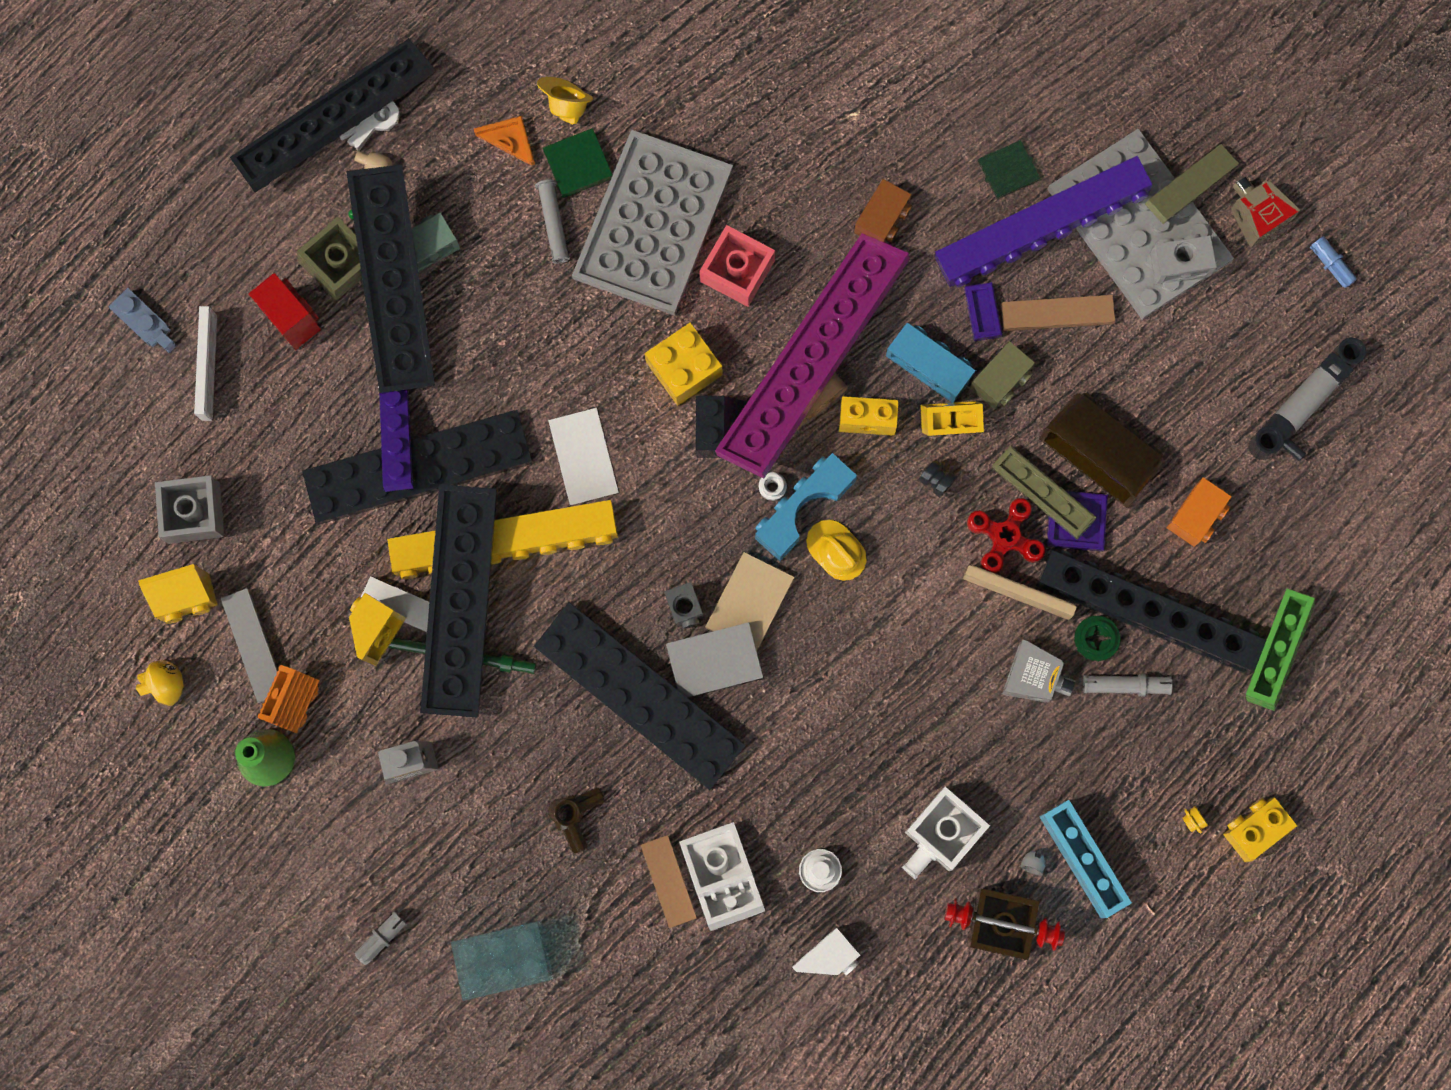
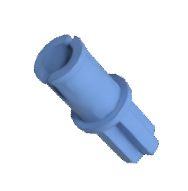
M1325 236L1310 246L1311 250L1314 251L1325 265L1324 269H1329L1342 287H1348L1356 281V276L1342 260L1343 255H1339L1333 249Z

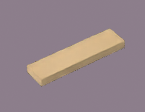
M973 565L968 566L963 577L966 581L1067 620L1073 617L1076 606L1072 603Z

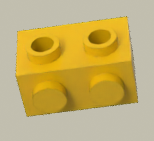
M1263 797L1249 807L1252 811L1244 818L1239 815L1227 824L1229 830L1223 835L1244 862L1255 860L1297 827L1296 823L1276 798L1267 800Z

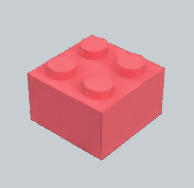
M726 225L699 271L700 282L749 307L775 262V250Z

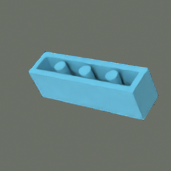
M1069 800L1039 816L1100 918H1108L1132 903Z

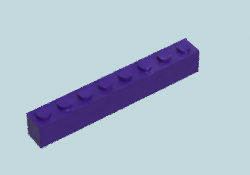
M1137 155L935 251V260L949 288L954 285L957 287L964 286L972 280L971 277L979 273L987 275L997 269L996 265L1005 261L1012 263L1021 258L1022 253L1030 249L1033 252L1040 250L1047 245V241L1055 237L1058 240L1063 239L1073 232L1072 229L1080 225L1083 228L1094 224L1098 220L1097 217L1106 213L1108 216L1122 210L1123 205L1131 201L1134 204L1141 202L1149 196L1148 193H1150L1152 182Z

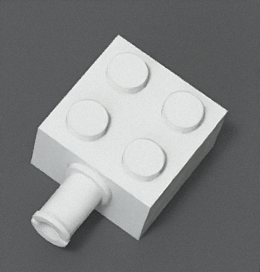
M944 787L905 831L918 844V850L902 868L915 880L932 860L938 861L945 869L951 871L990 825L949 789Z

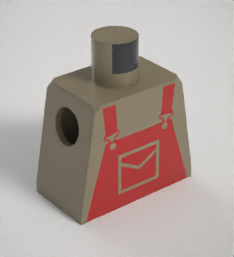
M1244 177L1233 185L1234 190L1241 198L1235 202L1231 211L1251 248L1293 221L1300 212L1299 208L1270 181H1265L1255 188L1248 178Z

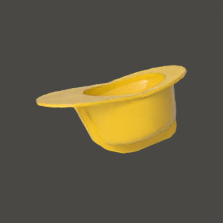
M542 77L537 80V86L548 95L550 112L563 121L572 125L577 124L579 117L585 112L587 103L591 102L593 97L562 78Z
M823 520L813 525L809 530L806 539L807 549L834 579L845 581L852 580L861 574L867 561L866 552L862 544L844 525L833 520Z

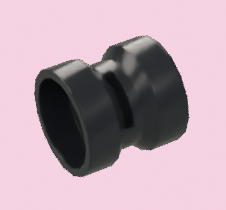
M935 459L922 473L918 481L924 486L931 484L933 493L941 498L958 476L952 471H942L943 464Z

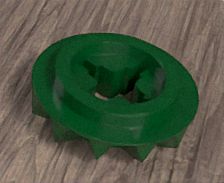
M1091 616L1084 619L1077 626L1074 642L1077 652L1081 653L1088 660L1099 662L1109 659L1116 653L1120 645V634L1116 625L1108 618ZM1095 627L1100 637L1108 638L1099 643L1098 650L1094 642L1085 640L1094 635Z

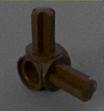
M598 787L577 797L571 794L564 798L555 799L549 805L548 815L555 823L557 830L563 831L573 854L587 848V843L578 823L583 817V812L604 802V795ZM566 804L570 810L569 815L561 820L558 811L562 805Z

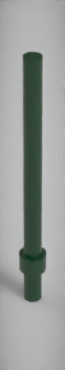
M394 637L388 648L425 654L426 643ZM484 654L483 665L500 668V671L512 673L514 670L535 674L536 663L517 660L515 656L505 654L502 657Z

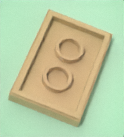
M744 552L705 628L713 632L749 622L756 651H758L794 577Z

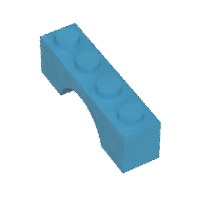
M833 453L827 459L824 456L821 457L812 468L815 472L808 479L805 476L802 477L793 488L796 492L789 499L786 496L783 497L774 508L777 512L770 519L767 516L764 517L756 526L757 533L755 534V539L777 560L781 561L799 542L800 536L795 526V517L805 503L816 498H828L838 501L856 482L857 475Z

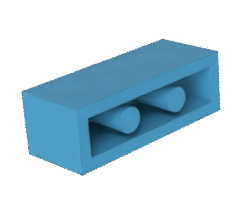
M906 323L888 347L886 357L952 403L957 400L976 371L967 359L963 357L957 358L950 353V349L940 341L934 342L927 337L924 329L917 325L912 326L909 323Z

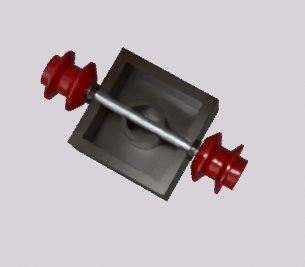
M980 888L977 889L974 910L970 901H967L964 906L958 905L957 898H954L953 903H947L944 920L949 921L950 928L954 923H960L962 930H965L970 925L966 945L969 948L1029 960L1033 937H1036L1040 948L1045 943H1049L1052 950L1055 951L1057 945L1062 946L1065 936V929L1061 928L1060 921L1055 926H1051L1048 924L1047 918H1045L1038 926L1035 925L1040 901Z

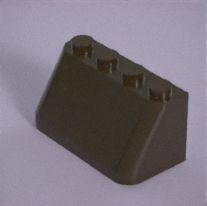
M1075 393L1047 425L1039 440L1128 508L1164 464L1163 453L1156 446H1148L1143 442L1137 431L1121 425L1115 414L1109 410L1103 411L1098 407L1092 396L1087 393Z

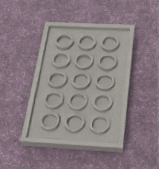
M1137 129L1050 184L1047 190L1053 196L1138 155L1152 182L1150 193H1148L1149 196L1135 204L1131 201L1123 205V209L1110 216L1107 213L1097 217L1098 220L1094 224L1085 228L1080 225L1076 227V230L1143 320L1208 278L1202 277L1156 284L1150 252L1158 241L1172 238L1174 241L1184 240L1185 237L1193 234H1200L1201 237L1210 236L1217 265L1213 274L1231 263L1234 257L1193 202L1165 224H1162L1145 205L1151 197L1175 180V178L1140 130ZM1182 253L1177 254L1180 261L1188 262L1186 255Z
M631 130L572 278L675 316L733 171V165Z

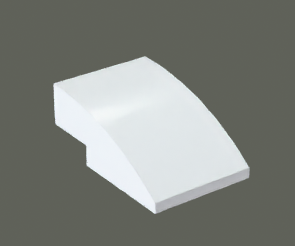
M734 822L679 842L710 931L765 912Z

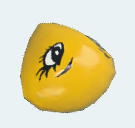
M157 660L151 662L146 672L137 675V679L141 684L136 685V690L141 696L151 693L158 703L167 706H173L180 699L184 687L182 673L170 661Z

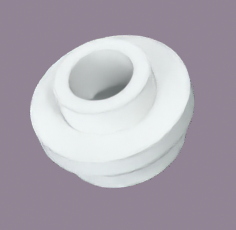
M771 472L764 479H760L759 492L765 499L774 501L784 496L787 484L782 475ZM770 483H776L778 489L770 491L767 486Z

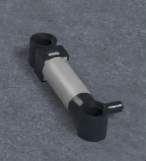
M1352 337L1343 340L1249 441V450L1253 457L1259 460L1270 459L1282 447L1297 461H1301L1306 456V452L1290 438L1354 371L1353 369L1364 360L1366 347L1361 340ZM1343 350L1350 351L1353 355V360L1346 358ZM1261 438H1266L1271 442V449L1262 446Z

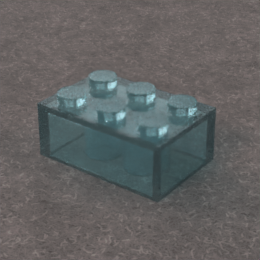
M533 922L451 942L463 1001L553 980L541 922Z

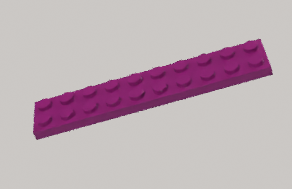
M861 233L716 448L717 456L763 479L766 477L910 260L908 252Z

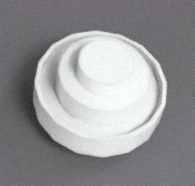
M816 849L807 853L799 865V876L802 883L814 892H826L833 889L841 878L842 867L839 859L832 852L825 849Z

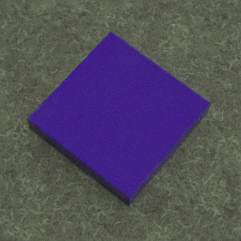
M1065 491L1096 517V520L1077 540L1048 516L1046 546L1103 552L1108 495Z

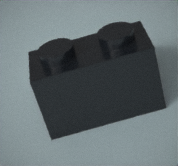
M696 396V458H721L717 456L715 450L747 404V401L727 396Z

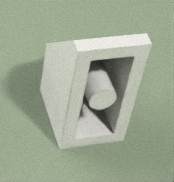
M835 928L792 967L796 972L839 975L843 972L847 975L859 964L856 959L860 954L842 933Z

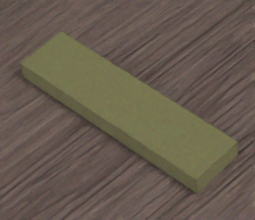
M1220 144L1151 197L1145 205L1162 224H1165L1234 170L1239 163Z
M1009 446L992 465L993 470L1075 539L1078 540L1096 520V517L1012 446Z

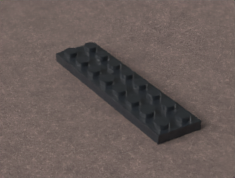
M408 38L232 155L230 159L254 193H256L282 174L289 172L306 158L313 156L315 152L327 144L335 141L351 128L359 125L360 122L375 112L380 111L396 98L404 95L405 92L420 82L425 81L436 71L427 58Z
M401 164L346 171L379 394L434 387L435 382L403 166Z
M516 409L411 439L412 489L385 492L383 488L381 448L302 470L315 523L321 525L439 491V484L457 486L533 464L519 412Z
M439 484L420 713L479 717L498 489Z
M571 602L567 603L534 645L538 651L708 790L714 787L746 746L739 738L681 693Z

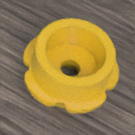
M1196 806L1189 810L1185 808L1186 815L1182 819L1191 832L1197 830L1200 834L1203 833L1201 830L1207 827L1208 824Z

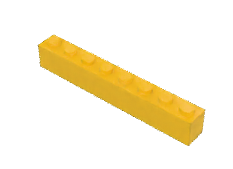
M611 500L495 520L491 565L500 563L501 558L512 557L513 560L528 558L530 553L540 552V555H550L556 553L558 548L568 547V550H578L584 548L587 543L596 542V545L612 543V539L618 538ZM435 531L387 539L392 572L397 577L413 579L418 577L417 573L427 571L432 575Z

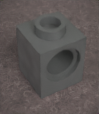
M691 582L664 591L676 627L683 626V629H687L699 624V619L703 618V613ZM682 601H689L693 605L692 610L687 614H681L677 611V606Z

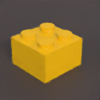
M688 323L644 353L647 365L677 406L723 375L722 365L691 323Z

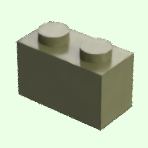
M1009 341L972 381L970 389L994 410L1000 404L1006 406L1014 397L1015 393L1013 390L1016 386L1020 384L1023 387L1033 376L1031 370L1035 362Z

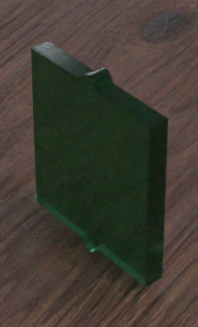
M1021 140L977 160L985 175L984 181L989 183L996 199L1040 181V177L1032 163L1033 157H1029Z

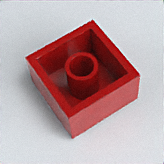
M273 273L248 293L295 350L321 330L316 323L319 317L305 299L301 298L286 277L280 280Z

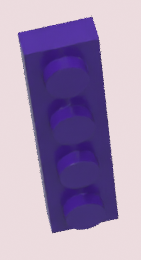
M409 391L382 393L379 396L383 488L385 492L412 489L413 472Z

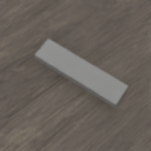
M246 588L221 598L256 700L259 704L265 702L267 693L270 691L269 688L272 686L278 668L251 592Z

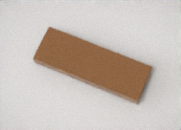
M668 835L642 844L641 848L669 928L697 919Z

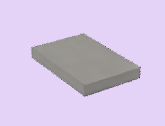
M749 622L666 643L677 689L686 697L763 678Z

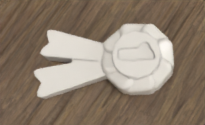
M393 101L380 111L375 112L360 122L359 125L342 134L340 139L344 140L350 137L347 141L348 144L355 146L356 150L360 151L375 130L389 131L398 124V107Z

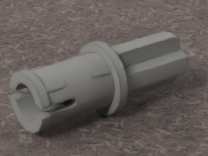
M394 911L377 930H372L373 934L355 952L356 958L362 964L367 965L385 946H390L389 942L407 923Z

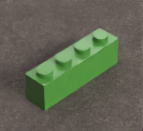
M1286 589L1246 692V700L1248 702L1275 711L1315 607V598Z

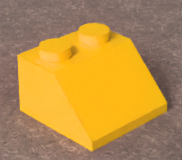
M195 564L138 580L154 617L163 622L165 621L166 624L179 622L183 619L182 616L191 613L193 615L208 613L211 607L217 606L210 574Z
M364 593L362 597L359 596L352 604L350 609L352 613L349 616L357 657L376 666L406 620V617Z

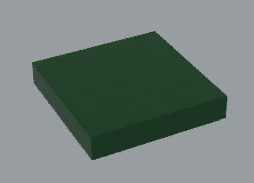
M593 128L542 147L562 198L609 181L613 176Z

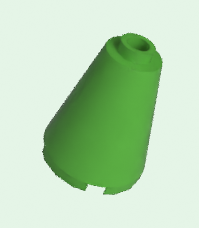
M261 729L251 733L238 743L235 750L241 774L250 783L258 786H272L280 783L290 774L295 762L294 747L288 738L281 732L272 729Z

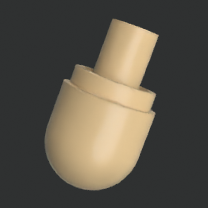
M358 151L355 156L356 162L365 165L364 169L393 166L389 157L378 152H370L368 155Z

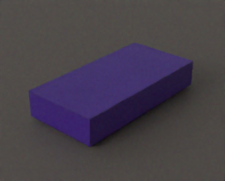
M993 283L965 286L964 291L973 340L981 341L1000 338L1002 331Z

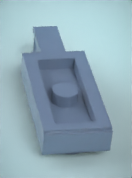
M129 288L108 306L149 346L154 347L159 343L168 353L177 346L166 335L171 331L168 328L169 326Z

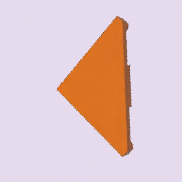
M522 116L474 128L475 135L480 139L531 166L535 165Z

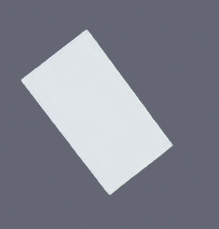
M597 408L548 420L570 505L619 493Z

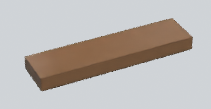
M1113 295L1002 302L1001 304L1003 331L1109 325L1115 323Z

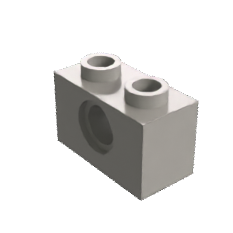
M1193 234L1185 237L1184 240L1174 241L1172 238L1162 239L1154 245L1150 252L1156 284L1208 277L1217 268L1210 236L1201 237L1200 234ZM1182 253L1186 255L1188 262L1180 261L1177 254Z

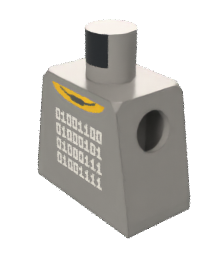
M1022 640L1018 645L1002 694L1040 702H1049L1053 697L1054 691L1070 696L1075 680L1060 675L1064 664L1062 660L1032 643Z
M417 740L378 751L386 785L439 770L432 742Z

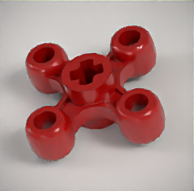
M1024 498L1013 500L1009 506L1008 519L1002 523L993 522L988 514L981 510H976L968 516V529L975 534H986L992 540V549L981 558V569L994 574L999 573L1004 564V554L1012 550L1020 552L1024 559L1030 563H1037L1044 557L1046 552L1044 544L1040 540L1026 539L1020 533V524L1028 519L1032 512V506L1028 500ZM1016 507H1022L1024 513L1017 512ZM974 519L982 520L983 525H976ZM1003 531H1005L1006 535H1012L1009 542H1007L1006 538H1000ZM1030 548H1036L1038 554L1033 555L1030 552ZM987 561H995L996 567H990Z

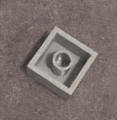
M213 476L155 482L158 534L160 539L168 544L224 537L220 482Z

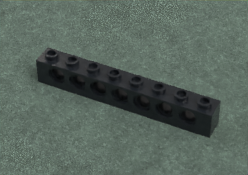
M1052 550L1048 555L1036 584L1037 587L1243 674L1250 675L1255 672L1267 641L1260 638L1259 632L1249 628H1244L1243 630L1233 626L1232 621L1223 617H1217L1216 619L1206 615L1207 611L1193 605L1190 608L1179 604L1180 600L1168 594L1160 596L1153 593V588L1148 585L1129 583L1126 581L1127 578L1116 572H1110V574L1099 570L1100 566L1093 562H1079L1073 559L1074 556L1067 551L1058 550L1056 552ZM1065 571H1074L1078 575V582H1068L1065 578ZM1092 582L1102 583L1105 589L1104 594H1096L1092 590ZM1123 592L1130 596L1131 604L1129 606L1122 605L1119 602V593ZM1146 604H1152L1157 608L1156 617H1151L1145 612ZM1173 615L1182 617L1184 621L1183 628H1177L1173 625ZM1200 626H1205L1210 630L1211 636L1209 640L1203 639L1199 635ZM1227 637H1231L1237 642L1236 651L1227 648L1225 643Z

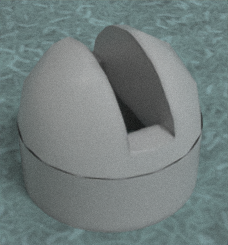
M1030 851L1024 856L1020 867L1031 874L1041 876L1045 869L1046 860L1042 854L1039 857H1035L1036 851Z

